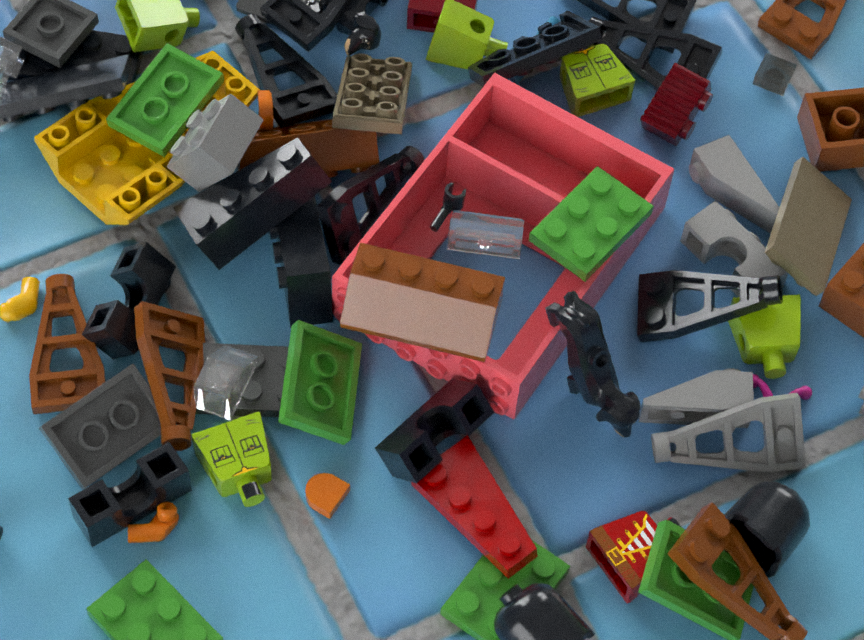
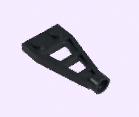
M268 0L260 7L263 17L309 52L334 29L352 0H332L322 13L315 12L301 0Z
M602 0L577 1L609 21L683 33L697 0H647L655 3L657 6L652 19L648 22L640 21L627 11L626 8L631 0H621L617 7H612ZM658 47L671 53L675 50L673 48Z
M250 14L238 21L235 31L245 44L259 89L270 90L272 94L273 118L280 128L334 112L337 93L319 71L265 23L262 24L257 15ZM274 49L283 58L282 60L265 64L260 52ZM292 71L305 82V84L280 91L276 86L274 76Z
M594 16L589 20V22L600 27L603 37L601 40L592 43V45H607L626 69L656 92L666 76L660 74L649 64V59L654 49L658 47L677 49L681 53L677 64L707 80L722 54L721 46L692 34L607 20L603 21ZM626 36L636 37L647 42L639 59H634L620 50L619 47Z
M412 146L404 147L398 154L391 155L338 185L316 206L332 262L341 265L401 191L408 179L412 177L424 162L425 158L418 149ZM384 175L386 187L379 195L375 181ZM363 192L367 211L358 223L352 199Z
M678 270L639 274L637 336L640 342L674 339L768 308V305L782 304L783 289L780 276L754 278ZM718 289H738L740 291V301L730 306L715 308V291ZM681 290L703 292L704 307L698 312L686 316L676 315L677 293Z

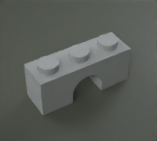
M716 200L685 222L680 242L703 264L716 256H729L739 264L734 269L732 276L761 278L779 275L783 289L788 273L779 265L771 262L764 253L766 247L761 243L757 235L745 229L736 220L734 214L730 210L724 209ZM731 289L738 297H740V291L738 289Z

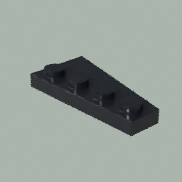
M567 10L559 15L560 22L553 26L552 23L546 22L537 27L539 34L533 37L521 36L514 40L511 50L499 49L468 67L470 79L483 87L494 73L506 79L527 75L533 71V68L542 64L555 63L568 53L588 49L592 43L602 39L600 27Z

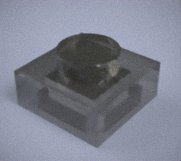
M766 53L755 74L753 85L784 96L796 71L797 64Z

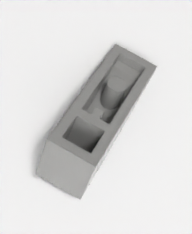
M730 135L695 148L689 165V173L692 180L697 184L699 183L708 196L771 234L779 206Z
M734 368L715 370L643 398L639 422L689 425L754 400L753 372H741ZM750 422L740 425L737 428H748Z

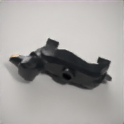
M320 0V10L325 11L332 0ZM352 0L336 24L339 32L349 35L344 45L347 56L360 49L371 51L379 46L381 29L376 20L369 15L378 5L385 6L388 0Z
M575 291L568 292L564 296V306L554 302L545 309L550 325L553 327L559 325L567 339L568 366L572 374L567 377L570 393H581L587 404L601 408L596 414L597 421H607L611 423L614 430L620 436L629 437L632 424L640 416V401L634 392L630 391L624 394L619 389L618 379L603 334L598 312L592 306L582 301Z

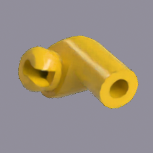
M35 277L23 278L20 294L0 305V318L5 322L19 321L33 314L38 305L40 281Z

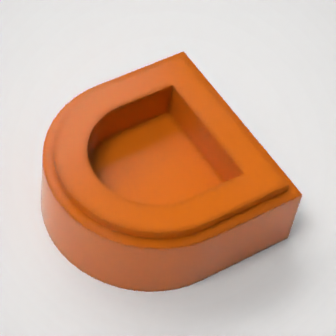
M257 90L258 115L264 119L259 130H272V94L270 90Z
M316 474L306 484V501L313 510L331 519L350 492V484L333 474Z

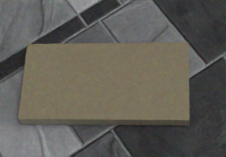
M362 53L346 57L332 118V128L402 135L412 74V63L405 62L400 57H388L385 60L374 59L370 55Z
M801 157L794 162L764 253L772 263L779 265L789 273L798 285L805 287L813 295L817 296L825 291L852 199L809 161Z

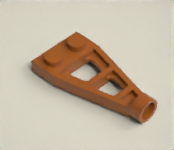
M776 0L759 18L757 27L810 60L830 39L847 1L811 0L825 9L822 20L817 23L794 9L805 0Z
M54 274L45 280L46 296L29 374L33 415L64 411L106 382L104 366L95 343L82 336L87 323L75 295L74 278L68 274ZM72 316L76 334L52 337L53 319ZM77 348L84 363L82 369L60 372L50 371L51 358L55 350Z
M142 301L134 307L136 341L161 423V445L170 442L176 452L183 451L192 445L191 430H193L204 365V319ZM159 346L184 352L185 364L183 372L164 366ZM165 382L184 387L183 404L170 401Z
M713 502L704 506L667 554L694 584L769 640H803L808 631L795 617L790 615L739 531L732 523H729L725 515ZM723 550L732 556L740 570V577L734 585L726 583L712 569L713 563ZM750 583L753 584L765 604L760 613L742 598Z

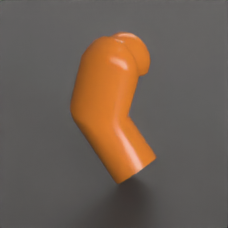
M163 502L157 506V514L149 523L128 524V543L163 541L178 524L179 514L177 513L176 505L171 502Z

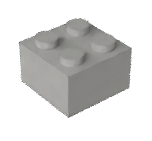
M232 94L219 101L216 99L212 100L204 111L198 109L187 121L186 127L189 130L185 136H181L172 146L170 153L173 156L167 168L198 192L203 191L233 174L264 119Z

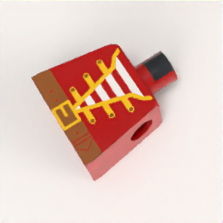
M646 511L636 512L590 530L586 543L589 553L627 604L640 594L638 591L657 528L656 523ZM673 517L667 519L673 522L674 524L680 526L677 520Z

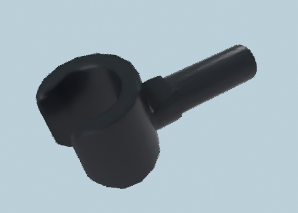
M454 183L446 185L442 201L443 206L430 225L431 230L437 232L451 211H459L463 208L466 189L457 196L452 195Z

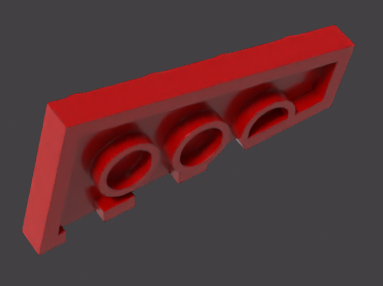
M466 436L440 454L443 460L417 484L411 482V485L509 579L538 557L537 548L472 441Z

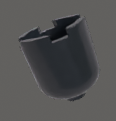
M767 481L754 485L724 514L729 523H732L739 531L767 578L775 576L803 540L810 527L809 510L805 502L795 490L778 482Z
M541 582L531 583L523 589L516 584L499 598L504 605L496 613L494 631L500 640L590 639L595 635L592 629L565 599L548 584Z

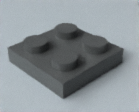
M30 0L3 30L4 40L61 68L99 23L98 14L71 0Z

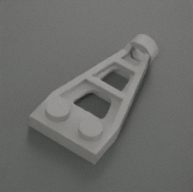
M798 393L761 397L679 429L651 434L655 463L671 461L674 463L761 472L806 468L801 401ZM754 420L760 421L763 424L764 448L758 452L736 449L733 446L732 438L735 428ZM714 430L722 431L723 451L718 453H701L696 450L695 439L699 434ZM674 442L676 449L675 451H670V443Z

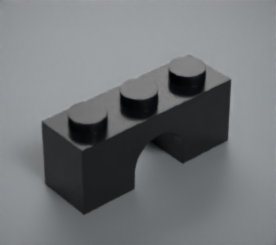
M146 241L124 247L110 276L122 286L125 293V305L119 300L96 305L82 336L90 342H94L96 347L112 359L135 355L139 351V347L136 341L134 307L142 301L158 305L163 294L171 285L170 279L176 266Z
M452 378L379 443L375 449L393 477L417 484L443 460L436 449L440 442L456 434L470 436L494 414V411L478 384Z
M170 442L137 459L136 471L125 482L114 487H107L104 481L100 480L68 498L73 518L92 547L127 528L128 524H134L157 511L159 504L173 502L192 491L189 470Z

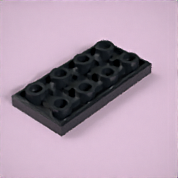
M129 54L2 83L0 84V119L3 118L4 122L14 121L21 118L23 113L36 111L37 114H45L53 111L56 106L69 103L71 107L80 106L87 103L89 98L101 95L103 99L117 97L122 94L132 68Z

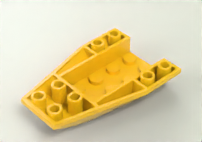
M211 51L196 57L201 62L222 72L225 79L201 111H204L212 100L216 99L219 101L229 94L234 95L247 107L257 98V90L260 89L216 52ZM135 82L126 85L122 94L117 97L103 99L101 95L90 99L87 103L80 105L34 136L35 143L59 183L106 225H129L185 183L183 179L167 168L173 156L170 151L163 157L109 127L106 118ZM189 128L186 129V131L182 134V136H185V135H186V133H187V131L189 130Z

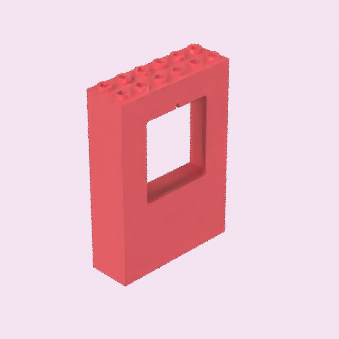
M494 73L333 274V315L340 322L350 272L360 243L431 259L466 214L479 219L561 265L529 241V234L597 166L652 204L654 206L652 214L586 282L565 268L499 359L495 360L487 356L485 362L365 333L374 343H383L395 350L400 358L406 361H414L424 367L434 378H443L448 382L453 378L478 384L494 413L506 415L514 420L567 346V339L559 325L556 327L550 325L545 308L554 302L564 306V296L572 291H575L582 301L593 308L664 210L674 168ZM454 183L452 195L458 196L466 189L463 208L459 211H451L437 232L431 230L430 225L443 206L442 201L446 185Z

